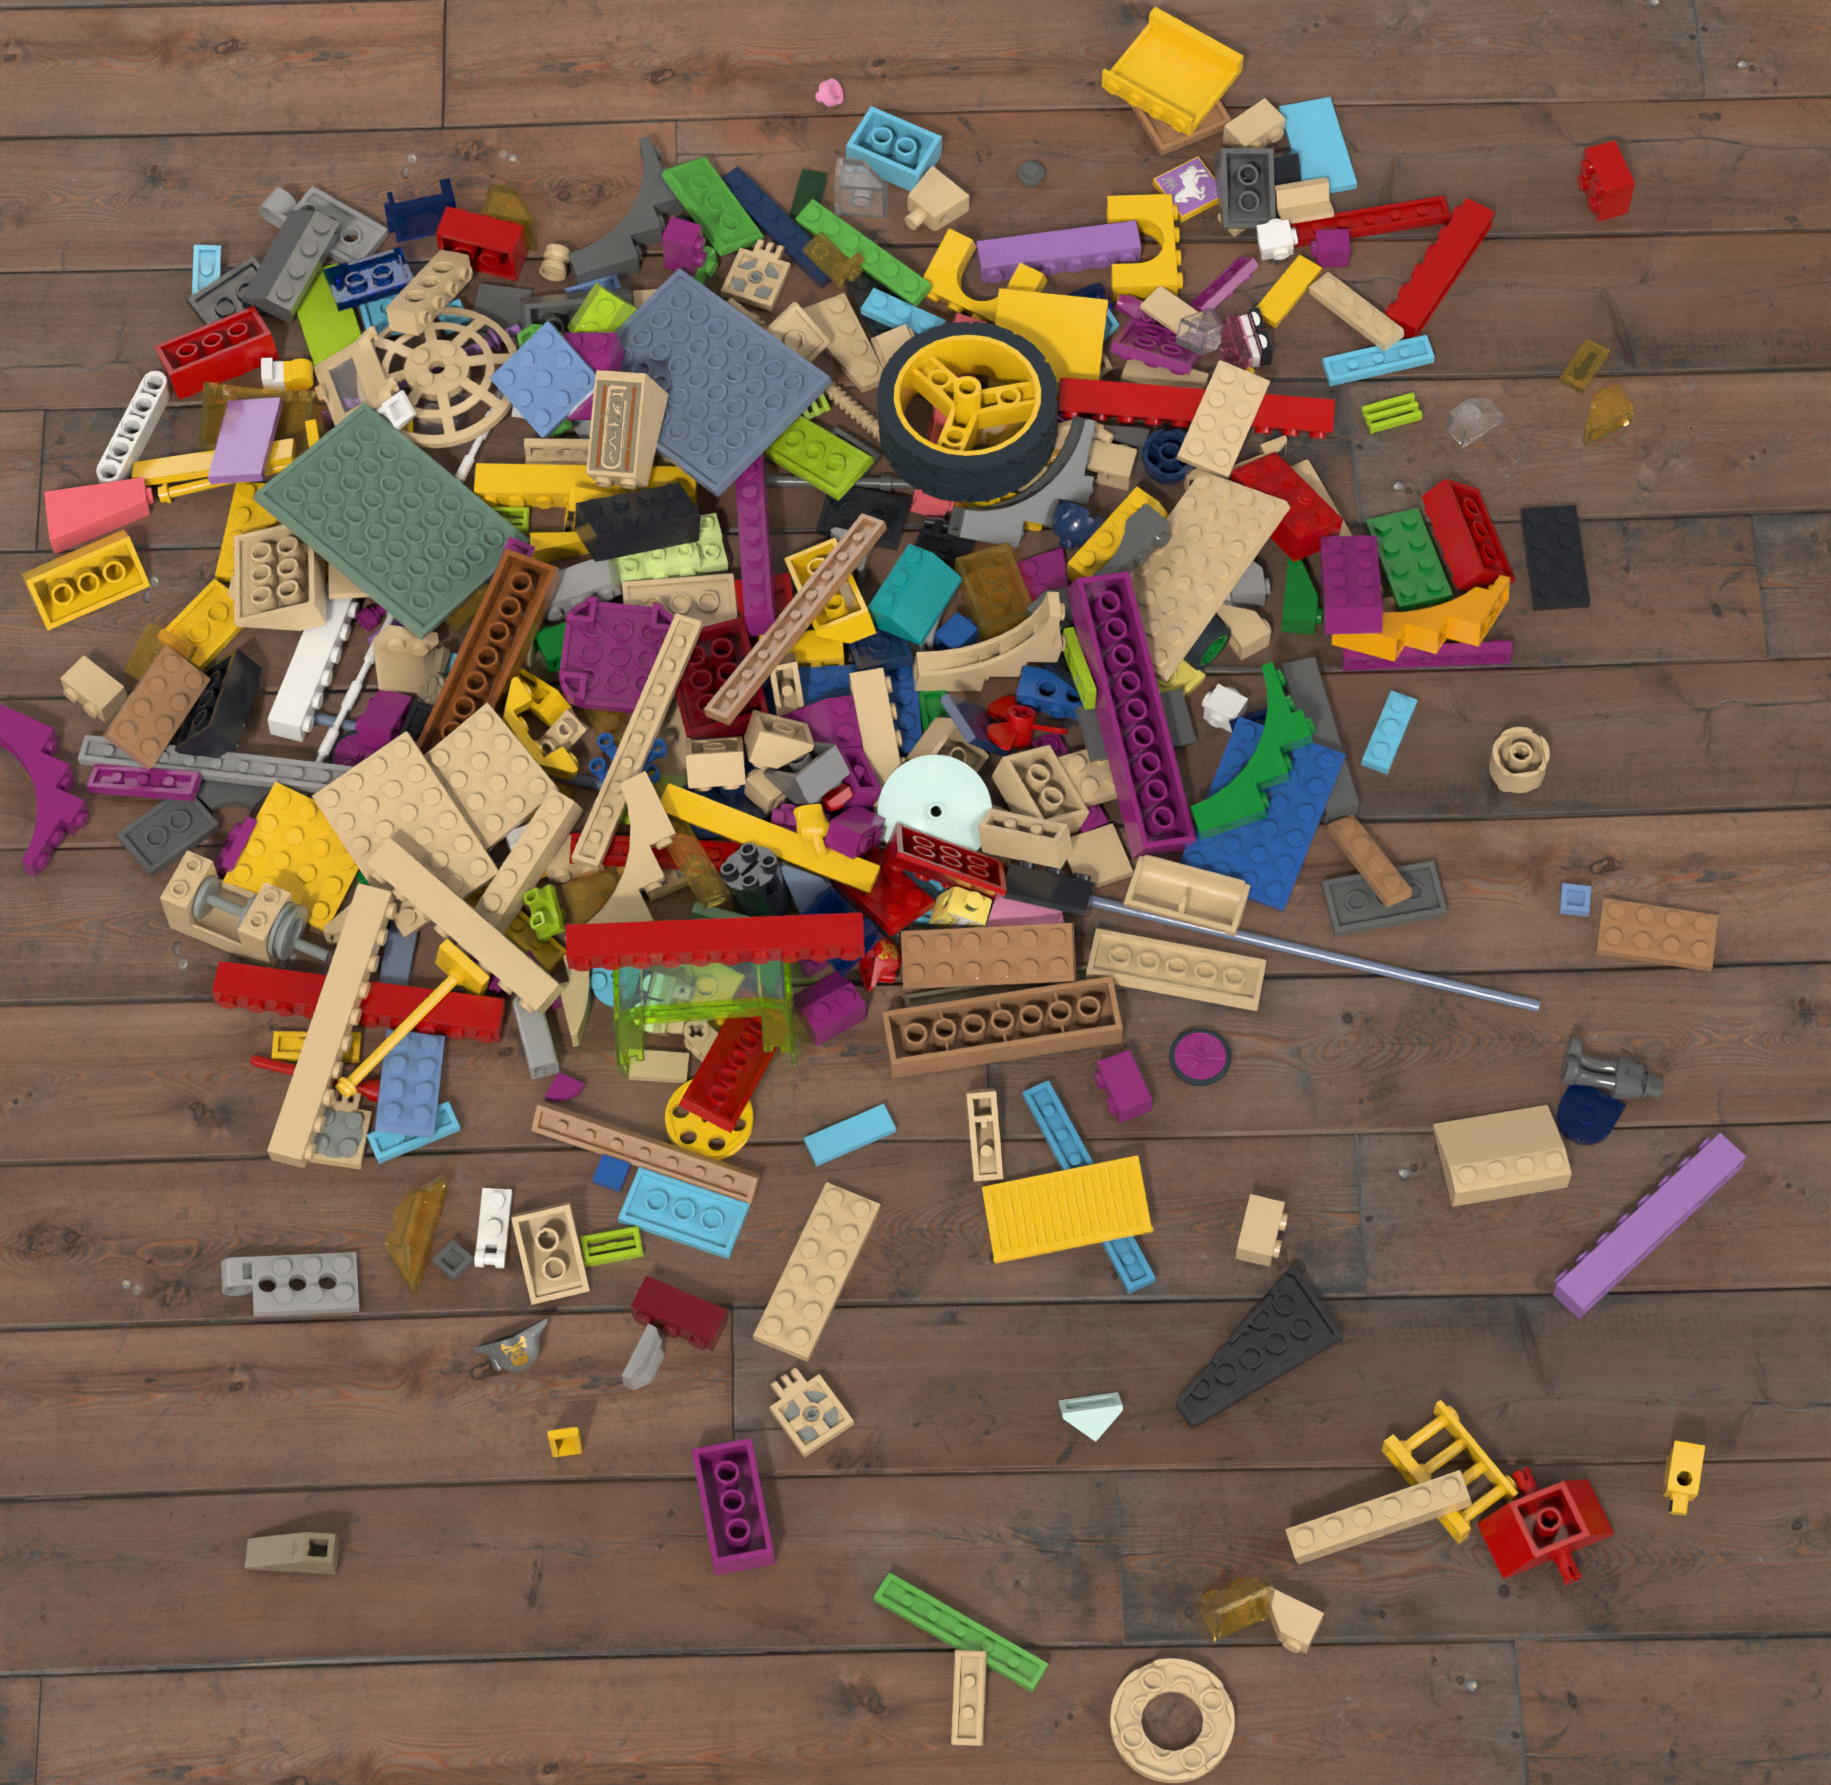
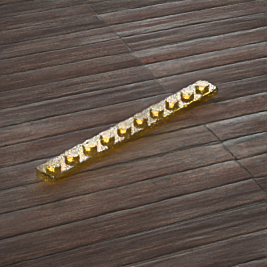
M580 707L596 735L610 733L615 739L616 748L618 749L627 728L619 712ZM606 740L603 745L608 744L610 740ZM655 771L649 772L648 776H652ZM659 779L657 782L652 783L661 801L666 788ZM667 815L677 837L673 838V844L666 848L702 907L707 909L730 900V891L726 888L724 881L688 823Z

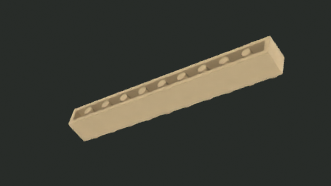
M359 883L357 885L267 1150L271 1160L305 1169L308 1160L312 1161L315 1155L316 1143L314 1141L317 1133H321L324 1128L325 1116L323 1114L326 1106L332 1104L334 1081L341 1077L344 1065L341 1061L344 1052L348 1053L351 1048L353 1037L350 1034L353 1025L357 1026L361 1018L362 1010L359 1007L362 998L366 999L370 991V982H368L371 972L375 973L379 964V956L377 954L380 945L384 946L387 941L388 929L386 927L389 919L393 920L396 914L397 903H395L391 891Z

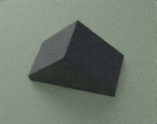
M1291 147L1273 150L1275 186L1302 181L1298 153Z

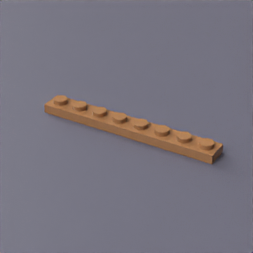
M540 1101L536 1107L531 1128L533 1132L628 1162L631 1165L660 1173L749 1203L750 1205L755 1199L761 1174Z

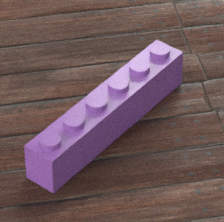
M1136 221L976 241V258L981 283H997L1002 280L1011 279L1019 263L1033 268L1045 276H1051L1055 273H1075L1092 268L1104 269L1112 266V264L1138 263L1141 260V243Z

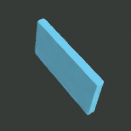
M1331 97L1279 106V112L1286 119L1284 132L1288 145L1299 155L1302 181L1327 177L1329 194L1357 189L1356 177Z
M639 1167L619 1214L618 1222L631 1227L638 1226L640 1230L730 1259L750 1209V1204Z

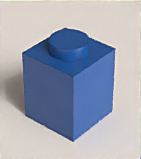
M958 612L935 633V648L939 651L962 648L978 642L977 625L969 617L964 618Z

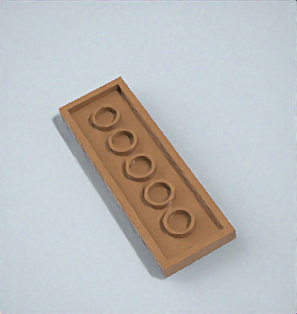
M1074 923L901 931L903 989L1076 982Z

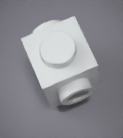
M1273 219L1266 224L1257 225V240L1262 260L1272 258L1274 260H1283L1289 257V255L1294 254V245L1298 244L1296 229H1290L1289 220Z
M1218 684L1213 692L1209 691L1202 702L1204 707L1203 718L1210 725L1216 728L1221 727L1232 733L1238 717L1243 718L1247 711L1248 698L1240 695L1232 687H1224Z

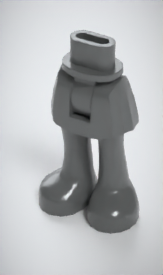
M1570 1037L1561 1066V1084L1602 1087L1610 1090L1611 1098L1646 1099L1647 1095L1660 1098L1663 1079L1652 1076V1071L1648 1070L1646 1072L1644 1066L1624 1058H1620L1619 1061H1613L1586 1055L1583 1052L1582 1040L1578 1037Z

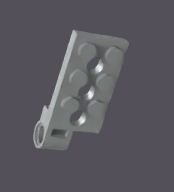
M313 186L297 205L294 198L287 191L277 187L259 207V212L263 218L280 229L291 210L317 211L340 222L339 237L328 256L357 273L389 236L388 228ZM348 235L358 236V239L354 242H346L344 240Z
M356 1252L233 1257L221 1262L222 1293L229 1296H242L252 1291L254 1317L359 1312ZM325 1277H330L336 1282L334 1288L327 1290L320 1286L319 1281ZM293 1279H302L306 1283V1287L303 1290L295 1291L290 1288L289 1283ZM264 1280H271L275 1283L276 1288L271 1292H264L259 1288V1284Z

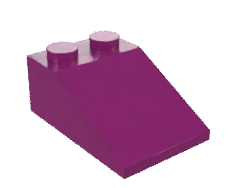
M616 332L563 334L565 339L595 372L597 370L621 372L625 350ZM594 393L566 420H591Z
M853 695L824 699L780 716L807 723L812 739L815 742L834 744L837 748L862 747Z

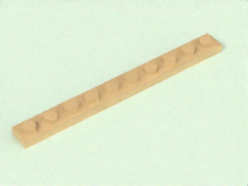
M675 614L571 857L573 863L600 870L627 807L619 783L642 772L702 631V621Z

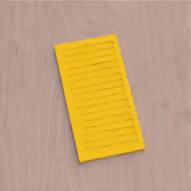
M1138 1155L982 1187L995 1264L1153 1232Z

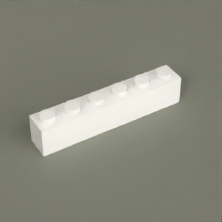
M327 583L326 625L303 631L268 717L271 735L303 742L306 732H311L314 724L313 715L316 709L319 710L323 702V690L325 686L328 687L332 680L334 663L338 664L342 654L341 646L343 641H347L350 636L352 618H357L356 614L360 609V603L357 602V599H329V584Z

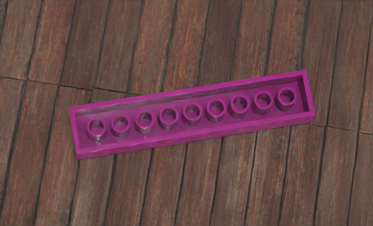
M1129 572L1077 578L1066 589L1078 641L1097 690L1095 710L1132 858L1144 857L1145 854L1158 855L1183 851L1187 846L1192 845L1196 841L1130 574Z

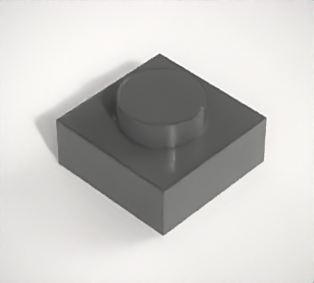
M453 1239L432 1259V1264L453 1282L475 1262L474 1257Z

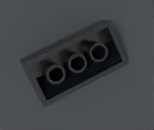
M235 649L202 671L211 680L185 717L175 747V751L178 754L219 758L227 752H233L241 742L239 737L247 723L246 716L253 704L252 698L254 691L259 686L260 681L258 679L262 670L259 665L239 649Z

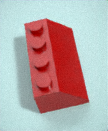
M255 306L153 346L178 400L191 397L197 392L215 387L224 381L242 376L246 372L261 367V358H272L273 361L279 359L272 334Z
M1445 478L1421 496L1425 505V513L1430 518L1434 527V535L1440 542L1444 552L1443 558L1452 572V581L1458 589L1467 592L1474 587L1488 590L1489 585H1494L1499 575L1510 577V584L1516 581L1479 488Z

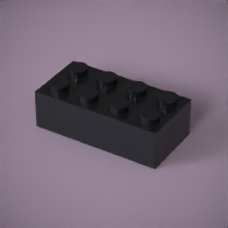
M671 483L576 503L575 531L593 560L599 562L699 541L701 514L681 484Z

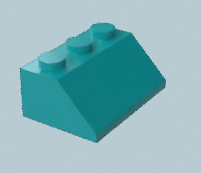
M908 544L867 607L874 627L922 645L962 583V578L934 553Z

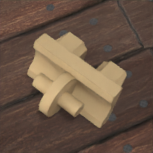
M567 709L538 742L544 750L545 757L562 746L568 753L590 728L581 722L571 709Z

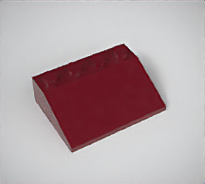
M743 617L702 628L675 692L687 738L745 736L753 710L769 714L762 686H760L730 725L707 717L704 711L707 704L752 650Z

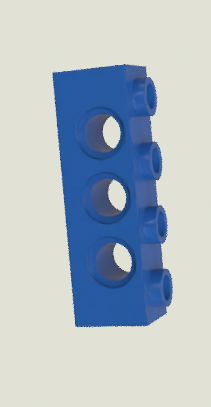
M1027 665L1023 667L1016 694L1018 705L1030 707L1035 712L1046 713L1054 718L1060 719L1065 717L1079 722L1076 709L1079 706H1083L1075 689L1049 670ZM1044 692H1049L1053 695L1046 697L1041 694ZM1071 698H1077V699H1079L1080 701H1079V702H1071V701H1069V699H1071Z

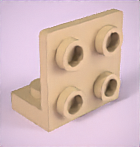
M388 625L372 640L378 687L384 691L420 696L421 687L428 678L424 655L439 643L438 633L431 632L421 640L406 627Z

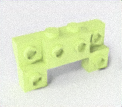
M716 513L701 515L699 541L612 559L617 565L621 590L622 582L728 573V561Z

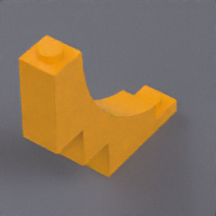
M1499 575L1494 585H1489L1488 590L1474 587L1466 594L1452 601L1431 608L1407 612H1382V633L1332 634V645L1394 662L1405 646L1437 654L1446 639H1451L1479 647L1509 600L1510 577Z

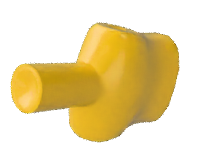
M810 804L794 809L793 814L796 819L798 836L801 839L812 840L817 858L826 856L828 853L823 838L827 835L830 823L823 813L822 805Z

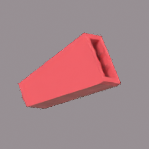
M144 477L44 492L49 540L53 552H62L149 516V504L154 503L152 488L146 487Z

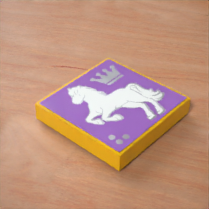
M1199 156L1153 179V185L1160 194H1172V205L1177 204L1178 219L1181 223L1218 204L1215 178Z

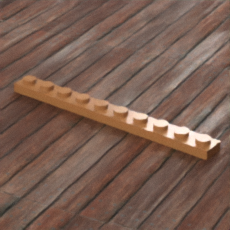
M863 513L858 517L704 708L707 717L727 725L732 723L886 531L885 521Z

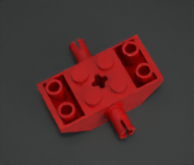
M1530 1467L1523 1468L1524 1472L1521 1469L1514 1472L1512 1477L1523 1497L1506 1504L1477 1524L1502 1579H1507L1549 1561H1554L1564 1585L1571 1584V1580L1573 1582L1580 1580L1582 1574L1579 1572L1571 1553L1614 1535L1588 1479L1562 1481L1539 1490ZM1542 1522H1545L1547 1526L1552 1525L1553 1527L1547 1528L1542 1525Z

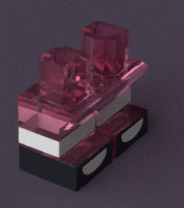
M1259 307L1249 309L1247 315L1235 317V315L1230 314L1228 315L1227 322L1214 326V336L1217 343L1231 342L1230 346L1221 347L1222 361L1228 364L1237 363L1240 369L1271 365L1273 349L1267 330H1265L1266 327Z

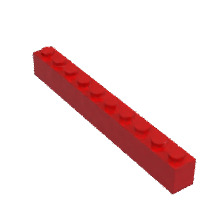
M1061 377L1058 391V414H1063L1064 419H1073V416L1079 417V415L1090 416V420L1097 422H1106L1107 418H1118L1117 422L1122 424H1134V420H1144L1145 425L1161 426V422L1172 423L1174 428H1189V424L1194 419L1206 389ZM1265 394L1250 429H1255L1254 434L1271 435V431L1282 432V436L1285 435L1286 437H1298V433L1309 434L1310 439L1323 440L1326 438V435L1330 436L1333 433L1335 400Z
M863 913L566 925V959L568 967L580 972L589 971L591 968L618 970L621 967H634L636 969H647L650 966L658 965L676 968L683 964L704 967L710 963H723L724 965L733 966L740 962L766 964L769 961H782L785 963H795L799 960L807 959L815 962H824L831 958L853 961L858 959V957H865Z
M219 961L212 995L215 1004L225 1009L240 1007L247 1008L254 1013L270 1011L284 1017L300 1015L312 1020L327 975ZM368 981L370 982V991L366 999L362 998L359 1007L362 1010L359 1023L367 1028L382 1026L395 1030L434 989ZM449 992L412 1031L431 1035H447L449 1038L461 1040L465 1037L476 1039L481 1043L501 1042L507 1012L505 999Z

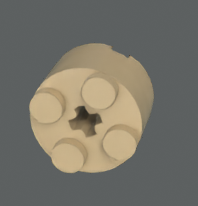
M1514 727L1505 730L1493 745L1489 763L1491 777L1498 788L1503 792L1525 793L1538 788L1547 770L1550 757L1549 746L1542 736L1539 737L1529 728Z

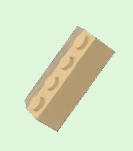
M284 525L234 536V623L236 627L301 631L326 625L325 559Z
M1548 1105L1433 1124L1452 1207L1568 1187L1572 1173L1565 1146Z

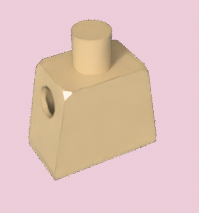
M932 166L908 195V210L910 213L904 218L905 223L912 230H916L924 223L932 231H938L969 211V195Z

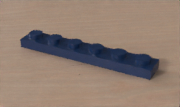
M738 166L721 178L752 221L777 246H785L784 252L821 289L842 274V268Z

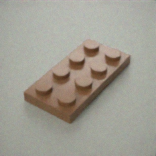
M163 646L103 737L146 769H151L211 679L168 646Z
M1603 898L1596 954L1711 972L1718 915Z

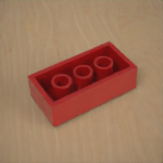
M1276 452L1232 470L1230 481L1287 501L1290 509L1270 538L1293 562L1319 552L1320 537L1340 536L1343 518Z

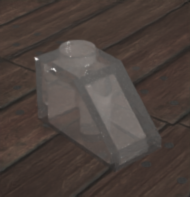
M1209 308L1181 318L1175 343L1201 356L1217 350L1221 342L1222 323L1216 310Z
M1469 398L1449 411L1446 430L1462 447H1465L1506 420V416L1489 398Z

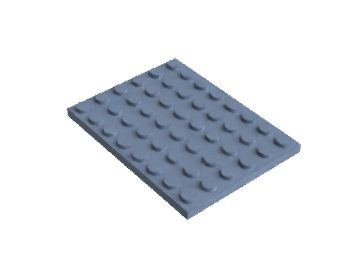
M680 268L615 331L625 350L621 372L645 373L669 394L656 451L717 497L832 384L830 376Z

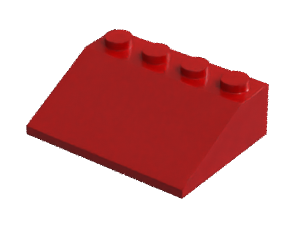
M895 823L883 852L884 863L889 868L898 872L903 870L909 871L923 881L934 880L941 883V886L948 890L955 886L971 892H978L992 901L1005 896L1007 888L1003 861Z

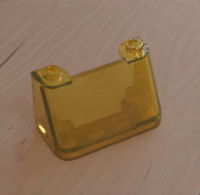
M204 382L198 448L205 449L206 451L215 450L228 401L281 397L283 407L274 441L293 438L296 444L295 457H299L309 449L305 421L317 420L319 399L316 392L299 390L298 393L294 390L284 391L237 387L234 385L227 386L218 385L219 383Z

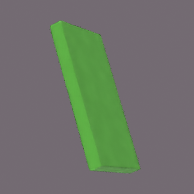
M706 157L663 171L661 176L696 224L702 225V232L720 257L738 251L740 248L744 249L756 245L758 239L763 240L764 236Z

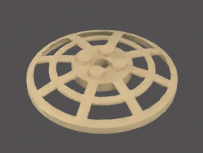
M445 307L437 316L455 315L471 318L474 321L465 327L455 323H434L433 320L422 331V333L425 332L426 343L419 345L415 349L403 344L416 335L405 333L395 342L385 339L394 332L390 330V326L383 329L379 334V340L372 341L375 350L376 348L387 350L382 362L386 378L395 377L397 383L404 380L407 381L411 390L407 398L417 414L415 417L434 420L442 419L445 434L424 435L408 432L403 429L399 430V432L420 448H444L469 442L495 427L507 415L513 405L505 395L500 400L488 392L492 384L490 377L495 373V364H504L517 351L510 336L496 322L482 314L462 308ZM484 325L494 329L505 342L509 353L492 354L487 342L476 332ZM435 330H452L460 333L452 341L437 340ZM471 338L480 346L484 354L467 356L461 347ZM395 354L407 358L404 370L389 374L390 363ZM486 365L485 376L481 385L470 380L471 366ZM435 367L445 368L439 374L431 373V370ZM358 375V392L363 403L368 398ZM463 389L473 394L464 402L450 407L449 398L457 395ZM420 398L438 401L439 410H425L414 406ZM480 400L493 408L491 413L479 422L465 429L455 431L453 416L469 410Z

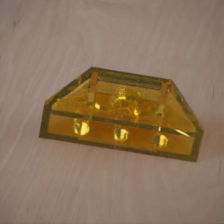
M440 1175L404 1195L401 1206L397 1205L394 1211L393 1222L396 1223L393 1233L389 1232L386 1238L385 1249L388 1250L390 1260L413 1295H418L449 1186L446 1176Z

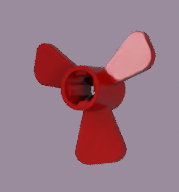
M1012 695L1003 696L991 702L987 707V714L1002 721V723L988 725L986 734L998 747L1006 751L1011 750L1012 747H1029L1032 741L1033 729L1058 734L1068 733V727L1034 723L1036 712L1030 707L1018 705L1015 697Z

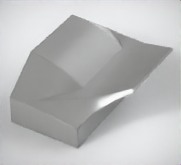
M650 1324L647 1325L622 1374L623 1386L632 1390L651 1383L665 1357L662 1339L659 1336L658 1330Z

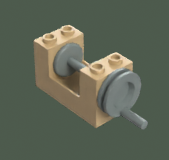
M188 850L160 897L170 928L261 966L274 968L278 959L287 960L295 950L325 962L330 957L331 951L301 939L307 924L308 910L306 907L298 906L297 903L293 902L290 892L264 882L259 893L255 894L236 885L224 883L223 880L218 878L212 860Z

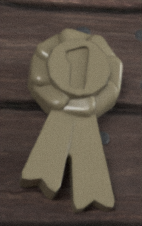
M446 647L432 649L429 655H424L428 678L421 687L420 700L431 707H434L446 680L444 673L450 655V650Z

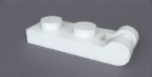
M482 1188L475 1267L484 1268L485 1265H495L496 1268L505 1269L513 1197L511 1189ZM487 1248L497 1249L496 1253H486Z

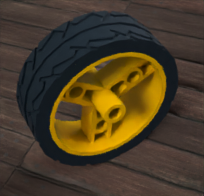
M969 322L947 323L930 328L927 332L923 331L907 340L893 354L892 358L890 357L881 373L877 390L880 446L886 460L892 463L890 464L892 469L903 481L916 490L921 489L922 493L940 500L960 503L966 501V503L990 501L1006 496L1009 492L1013 493L1027 485L1047 464L1054 451L1058 432L1057 383L1050 364L1044 361L1046 358L1034 344L1021 335H1015L1013 331L994 324L980 322L969 324ZM955 375H986L1001 380L1008 385L981 390V384L976 378L964 376L958 379ZM918 392L947 417L937 445L921 437L909 425L903 415L905 408ZM1027 421L1019 432L1005 442L983 450L970 451L972 446L980 442L982 429Z

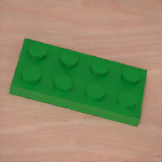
M1419 508L1365 520V528L1368 535L1377 536L1379 564L1398 612L1452 601V591Z

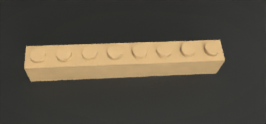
M388 837L367 862L374 869L370 873L383 885L386 881L394 887L391 892L404 903L407 899L415 905L413 911L424 921L430 918L437 925L433 928L445 939L451 936L457 942L455 946L467 957L472 955L479 961L476 965L488 976L493 973L500 979L497 984L505 992L511 995L514 991L521 997L518 1003L531 1014L534 1010L544 1014L565 989L562 984L394 839Z

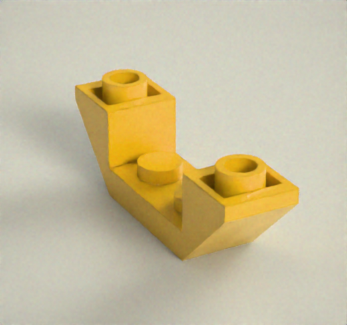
M517 676L514 677L509 687L502 720L547 775L573 780L576 778L579 770L577 768L579 766L578 761L573 753H567L562 746L546 757H543L544 750L537 740L533 741L527 733L529 728L525 720L521 716L517 717L518 714L530 708L533 695L525 682L521 683Z

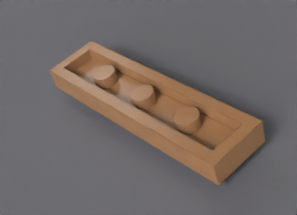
M1353 814L1328 824L1330 836L1386 907L1412 897L1410 886Z

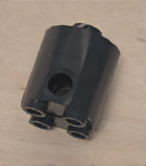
M745 843L740 847V850L729 856L726 862L722 864L720 870L736 913L750 917L785 916L790 909L791 896L776 855L770 849L756 846L754 843Z

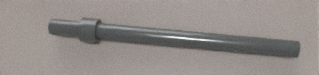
M766 475L767 486L814 487L798 476ZM881 475V478L861 477L852 486L857 488H877L887 492H892V489H914L901 478H892V475Z

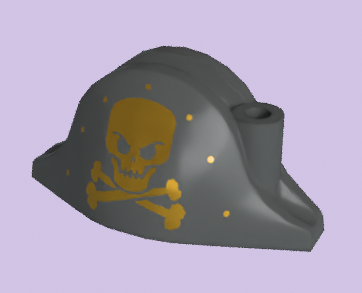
M546 1317L513 1334L475 1346L473 1349L476 1353H483L489 1356L494 1371L503 1368L509 1371L525 1370L538 1357L540 1350L539 1337L543 1328L547 1325L548 1319Z

